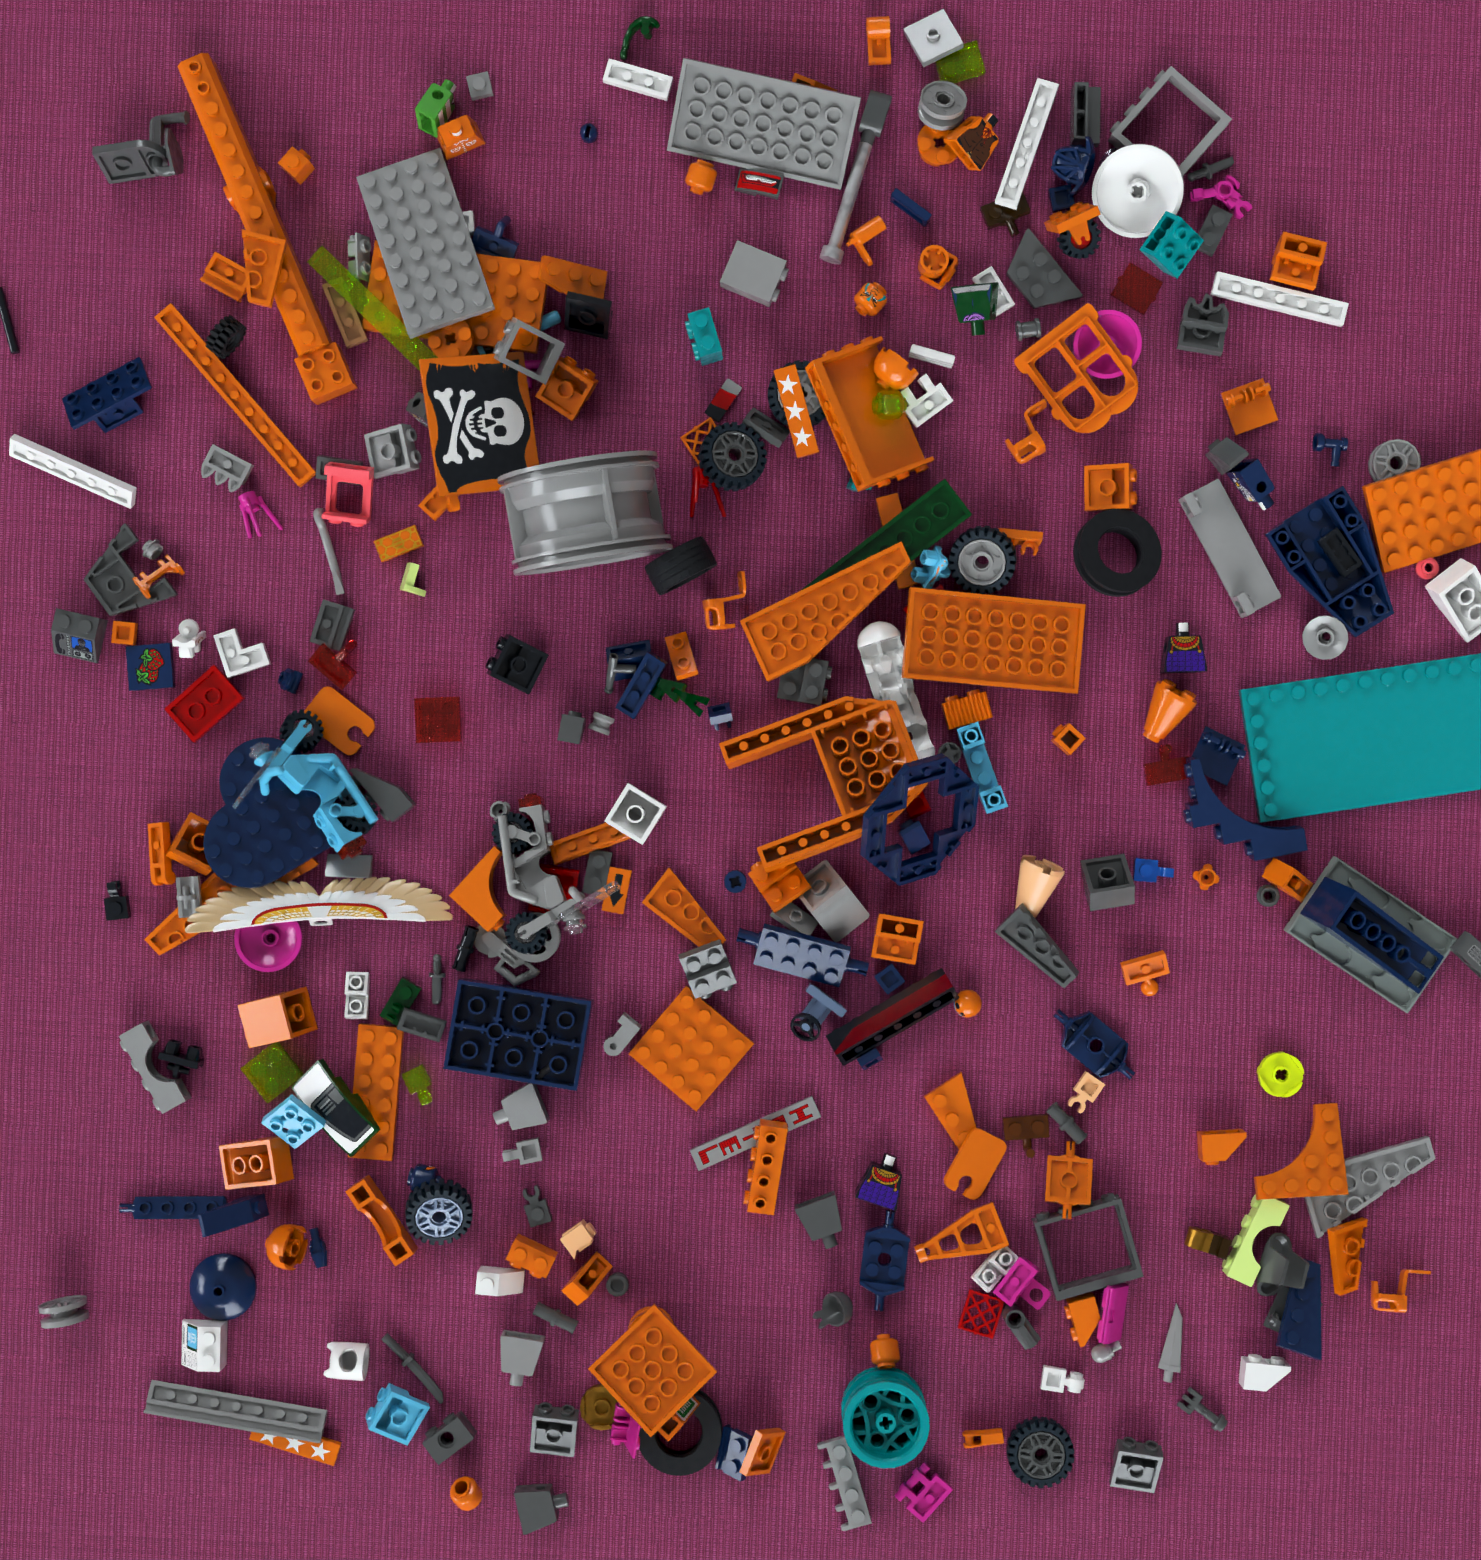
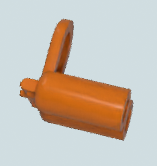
M879 215L872 218L851 232L847 240L848 242H846L848 247L852 244L855 246L867 266H872L873 262L863 244L886 229L882 218Z

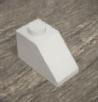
M481 1265L477 1271L475 1294L504 1296L523 1293L525 1270Z

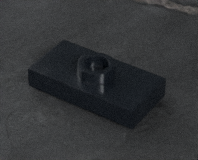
M1338 527L1317 541L1342 578L1363 565Z

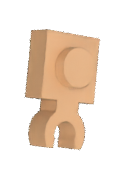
M1085 1071L1073 1088L1078 1094L1068 1100V1106L1071 1107L1074 1102H1080V1107L1077 1111L1081 1114L1086 1108L1085 1102L1089 1100L1093 1103L1105 1084Z

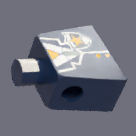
M1244 459L1226 472L1247 502H1258L1262 510L1268 509L1275 503L1269 495L1275 489V486L1259 459Z

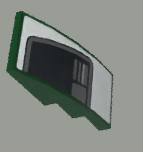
M324 1059L317 1060L291 1087L299 1100L326 1120L325 1126L322 1129L350 1157L354 1156L381 1130L359 1094H352L342 1077H335Z

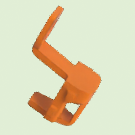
M1045 399L1032 405L1024 412V421L1030 435L1015 445L1009 439L1005 440V445L1019 464H1024L1046 452L1045 443L1038 432L1035 431L1030 420L1031 417L1047 407ZM1032 452V453H1030L1029 455H1027L1026 457H1024L1023 459L1021 458L1022 456L1026 455L1027 453Z
M745 571L737 573L738 595L702 601L707 629L723 630L735 628V624H725L723 602L745 597ZM709 611H711L713 615L712 626H710Z
M1402 1269L1399 1275L1397 1294L1379 1293L1378 1281H1371L1372 1308L1378 1311L1406 1313L1407 1296L1405 1291L1408 1273L1431 1274V1271ZM1378 1301L1388 1302L1390 1308H1378Z

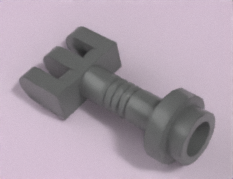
M1189 1387L1187 1391L1194 1397L1190 1398L1186 1394L1182 1396L1189 1404L1186 1406L1183 1402L1179 1401L1176 1405L1189 1415L1193 1410L1197 1411L1212 1423L1211 1428L1214 1431L1218 1430L1221 1432L1228 1423L1222 1413L1217 1416L1200 1403L1203 1396L1192 1387Z

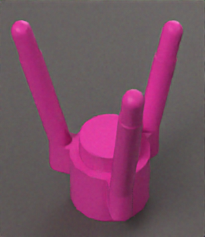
M249 491L238 497L241 503L239 507L242 511L249 539L252 538L248 514L251 517L257 536H262L254 514L260 509L259 505L279 530H283V526L265 504L262 496L257 497L255 491Z

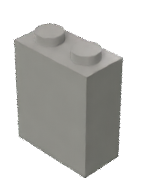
M737 240L720 280V287L770 307L772 301L776 303L781 290L777 288L780 281L785 282L789 269L786 268L787 260Z

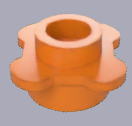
M1205 864L1201 870L1194 871L1192 875L1193 879L1197 880L1200 884L1199 888L1204 891L1208 890L1209 886H1212L1214 883L1217 884L1220 879L1212 870L1213 867L1210 864Z

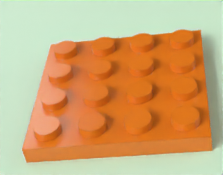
M686 985L628 1054L697 1112L754 1045V1042L700 997L695 999L691 988Z
M655 1303L588 1368L650 1437L717 1373L713 1365Z

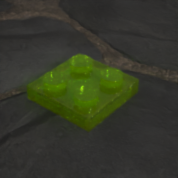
M279 1042L272 1043L240 1068L267 1104L304 1075Z

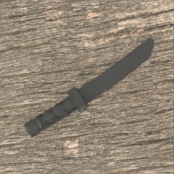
M386 1333L381 1340L401 1358V1365L403 1367L407 1365L435 1399L442 1404L444 1401L443 1392L413 1359L414 1354L412 1352L408 1354Z

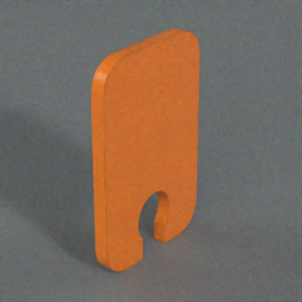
M323 687L304 710L305 714L307 711H311L310 716L313 717L315 714L318 716L316 721L321 720L322 724L320 727H324L323 737L346 755H354L362 747L358 742L350 740L348 736L350 728L354 726L361 728L363 734L367 737L375 729V721L332 687Z
M980 1128L970 1130L944 1176L945 1186L956 1192L959 1180L963 1176H970L971 1184L962 1195L972 1200L978 1199L1007 1149L1006 1143Z

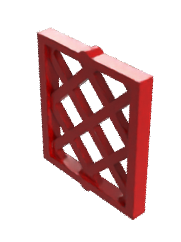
M969 1289L957 1328L993 1339L1004 1301L988 1293ZM973 1295H981L983 1299L976 1302ZM971 1297L974 1303L968 1306ZM988 1299L997 1300L998 1303L991 1307ZM986 1301L989 1308L981 1312L978 1305ZM976 1306L979 1313L971 1316L969 1309ZM999 1307L998 1313H997V1316H996V1314L994 1313L993 1309ZM991 1311L994 1318L986 1321L984 1314ZM965 1313H967L969 1318L963 1321ZM981 1316L984 1323L976 1326L974 1319ZM971 1321L974 1328L964 1327V1324ZM994 1322V1325H993V1328H992V1331H991V1329H990V1327H989L988 1324ZM986 1326L989 1333L980 1332L979 1329Z

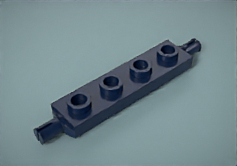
M226 1196L135 1197L133 1203H120L119 1207H128V1209H119V1212H133L134 1219H198L199 1214L226 1204L228 1201Z

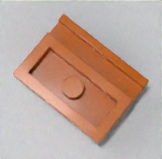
M214 252L204 270V275L199 280L241 303L243 295L247 292L246 268Z

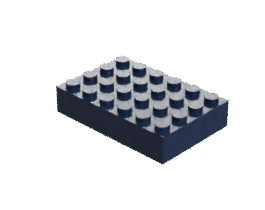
M460 978L457 984L443 1069L577 1091L580 1085L594 1000ZM549 1064L551 1071L543 1078H537V1074L541 1072V1069Z

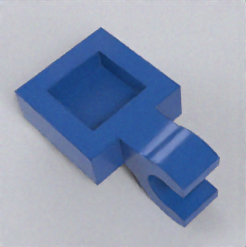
M1135 858L1134 881L1156 883L1157 876L1174 877V869L1158 867V860Z

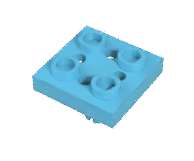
M292 1094L266 1114L261 1123L296 1149L325 1126L326 1120Z

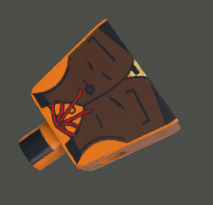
M988 113L984 119L981 116H970L944 138L968 170L981 171L998 144L999 138L992 130L998 123V119L991 113Z

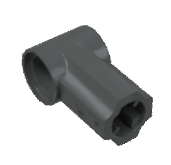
M1014 1304L1012 1307L1005 1305L1002 1309V1317L1006 1325L1011 1329L1025 1350L1033 1348L1041 1339L1018 1305ZM1018 1313V1317L1015 1320H1008L1010 1314Z

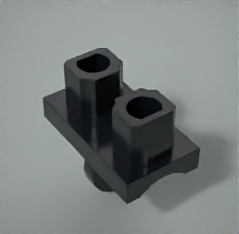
M171 1039L168 1041L165 1050L159 1053L158 1059L172 1062L168 1063L167 1069L173 1071V1078L179 1079L181 1074L189 1075V1068L198 1069L199 1066H203L204 1060L201 1059L202 1047L190 1045L188 1046L187 1054H181L179 1052L182 1042Z

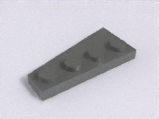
M1023 903L996 928L995 933L1061 987L1065 988L1079 974L1077 968Z

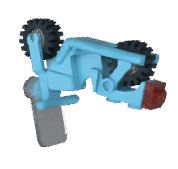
M300 709L298 713L295 710L286 717L279 731L281 733L280 739H285L281 748L278 746L275 751H270L269 743L263 744L262 742H258L250 748V758H254V764L261 768L240 793L232 807L236 809L258 781L261 794L267 796L270 793L269 781L273 776L278 775V778L293 793L299 794L301 790H310L320 796L321 804L313 815L316 825L322 829L329 845L335 849L342 860L349 856L353 859L363 852L362 848L367 843L362 835L367 834L378 820V810L375 811L377 806L376 804H370L371 798L365 799L366 795L361 793L336 754L291 755L295 749V753H300L301 750L303 753H307L308 750L312 751L321 740L322 732L324 731V727H320L322 721H316L318 718L316 714L312 717L310 716L311 711H307L305 714L304 709ZM338 796L341 799L339 804L334 803Z

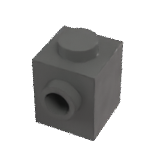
M568 711V715L562 714L557 740L582 744L586 718L581 717L582 713Z

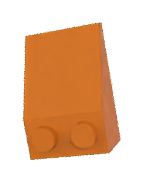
M279 1136L219 1145L225 1190L275 1185L294 1179L289 1144Z

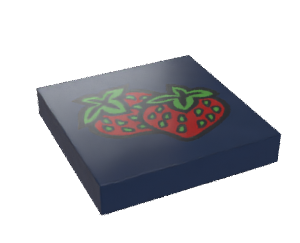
M172 643L125 646L129 691L175 688Z

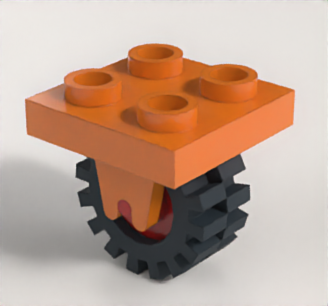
M1078 202L1071 205L1069 211L1062 213V211L1056 212L1049 216L1050 220L1044 222L1047 231L1060 234V237L1057 238V242H1060L1058 246L1069 257L1076 259L1088 258V255H1093L1095 253L1093 250L1098 249L1100 246L1097 243L1101 241V237L1098 235L1101 231L1097 229V223L1092 220V218L1101 215L1096 205Z

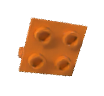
M1263 378L1220 393L1235 435L1278 420L1268 393L1271 391L1270 384L1268 382L1265 383Z

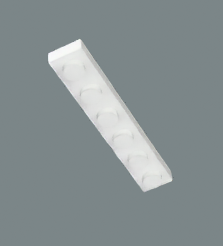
M1037 78L996 196L995 204L1017 210L1059 84Z
M1219 271L1215 274L1210 294L1339 327L1344 325L1349 305L1346 302Z
M14 434L10 438L9 456L129 509L135 505L137 487Z

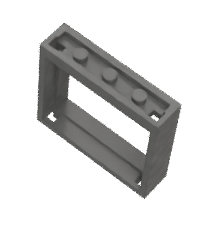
M1107 1193L1102 1195L1101 1199L1095 1201L1091 1199L1090 1206H1073L1072 1217L1114 1205L1131 1265L1058 1285L1042 1230L1043 1225L1064 1220L1062 1219L1063 1206L1059 1207L1056 1212L1049 1213V1211H1044L1036 1214L1035 1218H1032L1056 1301L1102 1289L1107 1285L1112 1286L1144 1277L1123 1203L1118 1194Z

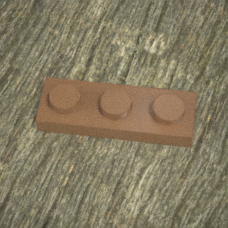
M340 277L322 284L346 347L349 349L369 341L344 278Z

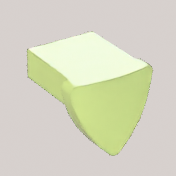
M409 562L406 565L400 590L425 597V590L414 587L419 565Z

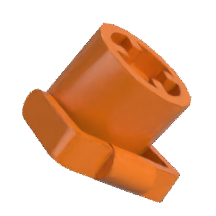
M930 245L926 247L918 261V270L921 274L919 278L932 287L941 290L956 272V267L959 264L958 258L947 252L942 246ZM949 259L953 261L950 266H948ZM940 277L942 278L939 284L933 281Z

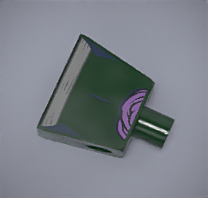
M998 282L951 287L959 323L971 322L972 336L985 335L984 321L995 320Z

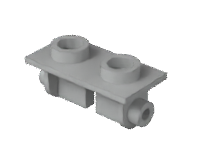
M356 232L355 235L349 236V240H347L348 257H355V260L348 261V277L351 278L352 282H359L360 279L369 282L371 269L370 237Z

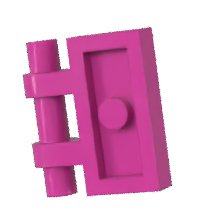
M926 1462L912 1471L913 1475L906 1483L903 1482L899 1486L898 1492L894 1495L900 1502L907 1496L910 1501L906 1504V1508L922 1523L953 1491L952 1486L936 1472L931 1478L925 1475L931 1469ZM920 1481L924 1485L915 1493L912 1489Z

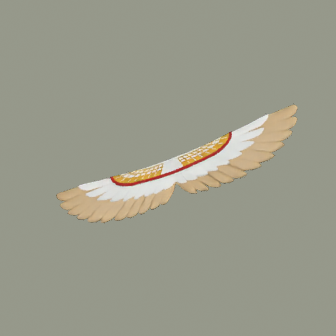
M371 877L365 880L364 878H356L352 881L350 878H347L340 882L336 879L324 888L321 895H318L315 889L307 882L300 881L299 884L295 881H288L289 885L284 882L275 881V884L270 883L259 888L233 887L232 891L217 893L218 897L205 900L206 905H201L195 909L199 913L189 916L187 921L192 923L185 928V932H219L309 920L311 926L333 925L332 919H377L418 922L450 921L453 919V915L445 911L449 910L450 906L446 902L440 901L442 900L441 896L430 894L432 889L419 888L420 883H406L405 879L389 882L391 880L390 877L378 879L377 877Z

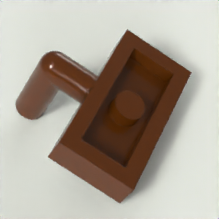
M1047 1114L1002 1117L1004 1140H1022L1023 1151L1029 1158L1035 1156L1031 1139L1050 1137Z

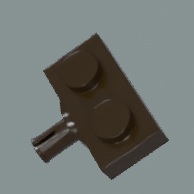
M1023 192L1017 210L995 204V201L980 207V212L988 230L997 226H1007L1011 237L1017 236L1020 233L1015 221L1022 216L1030 214L1031 211Z

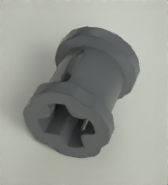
M1034 318V321L1015 322L1018 342L1022 341L1023 338L1035 336L1036 338H1041L1039 318Z

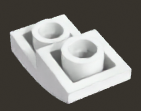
M346 972L344 993L346 995L345 1019L368 1020L369 972Z
M1008 1246L996 1250L979 1266L971 1278L986 1293H989L1002 1276L1008 1273L1019 1257Z

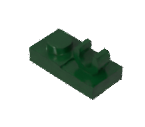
M402 977L382 1010L380 1017L397 1026L403 1008L410 1009L422 988Z

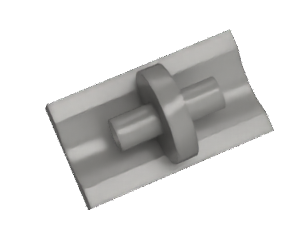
M200 876L177 877L176 900L178 901L179 918H186L194 913H199L195 909L202 905Z

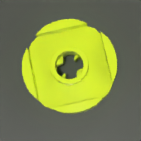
M1282 1051L1274 1052L1267 1055L1257 1067L1258 1081L1261 1087L1270 1095L1290 1097L1302 1087L1304 1069L1296 1057ZM1285 1069L1286 1074L1284 1076L1286 1078L1284 1080L1276 1079V1071Z

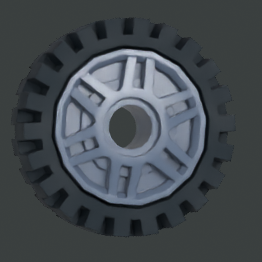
M439 1178V1183H435V1179H431L429 1185L425 1181L421 1183V1188L416 1186L414 1192L409 1194L405 1209L406 1225L416 1239L420 1237L421 1242L426 1243L429 1240V1245H434L435 1241H438L439 1245H444V1240H447L449 1244L453 1242V1237L456 1240L460 1239L461 1234L464 1235L467 1232V1228H470L473 1215L472 1201L470 1195L467 1194V1190L464 1187L461 1189V1184L456 1183L454 1185L453 1180L448 1179L447 1183H444V1178Z

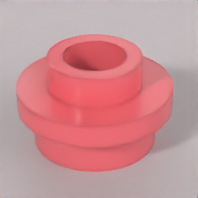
M1432 557L1421 560L1416 564V573L1422 579H1432L1438 574V562ZM1426 564L1431 566L1430 572L1425 570Z

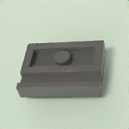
M323 599L309 642L342 652L355 609Z

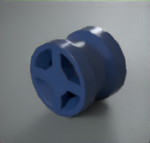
M738 870L728 872L724 879L726 889L732 893L741 892L747 883L745 875Z

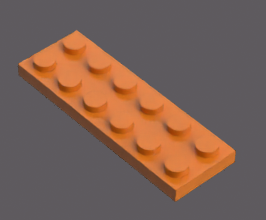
M364 1023L358 1025L353 1094H359L381 1130L354 1156L350 1157L348 1155V1158L392 1161L394 1158L404 1031L397 1030V1026Z

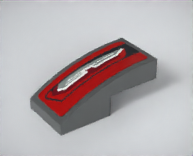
M740 168L734 191L752 196L758 194L778 200L784 176L766 171Z

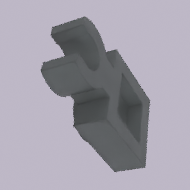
M538 1185L534 1186V1195H530L527 1188L523 1189V1196L529 1201V1204L524 1205V1209L531 1228L553 1220L546 1198L539 1199L541 1190Z

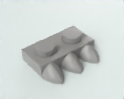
M212 444L202 464L201 475L202 478H207L216 471V485L224 483L229 478V492H234L241 485H245L254 465Z

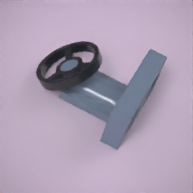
M810 982L805 991L813 996V998L802 1013L796 1014L790 1024L794 1035L804 1041H814L819 1037L821 1024L831 1010L841 1018L847 1012L844 1006ZM795 1026L800 1027V1029L803 1032L808 1033L810 1037L800 1034L796 1030ZM813 1029L816 1031L818 1029L817 1035L814 1036Z

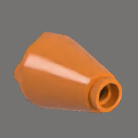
M1166 678L1162 682L1157 681L1155 684L1144 725L1145 731L1143 735L1156 743L1164 739L1197 704L1195 700L1197 695L1186 689L1181 691L1175 688L1177 684Z

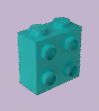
M1166 211L1139 250L1162 272L1178 279L1204 240L1181 217Z
M709 307L688 313V321H685L689 340L694 339V343H691L695 360H700L702 366L723 360L722 348Z

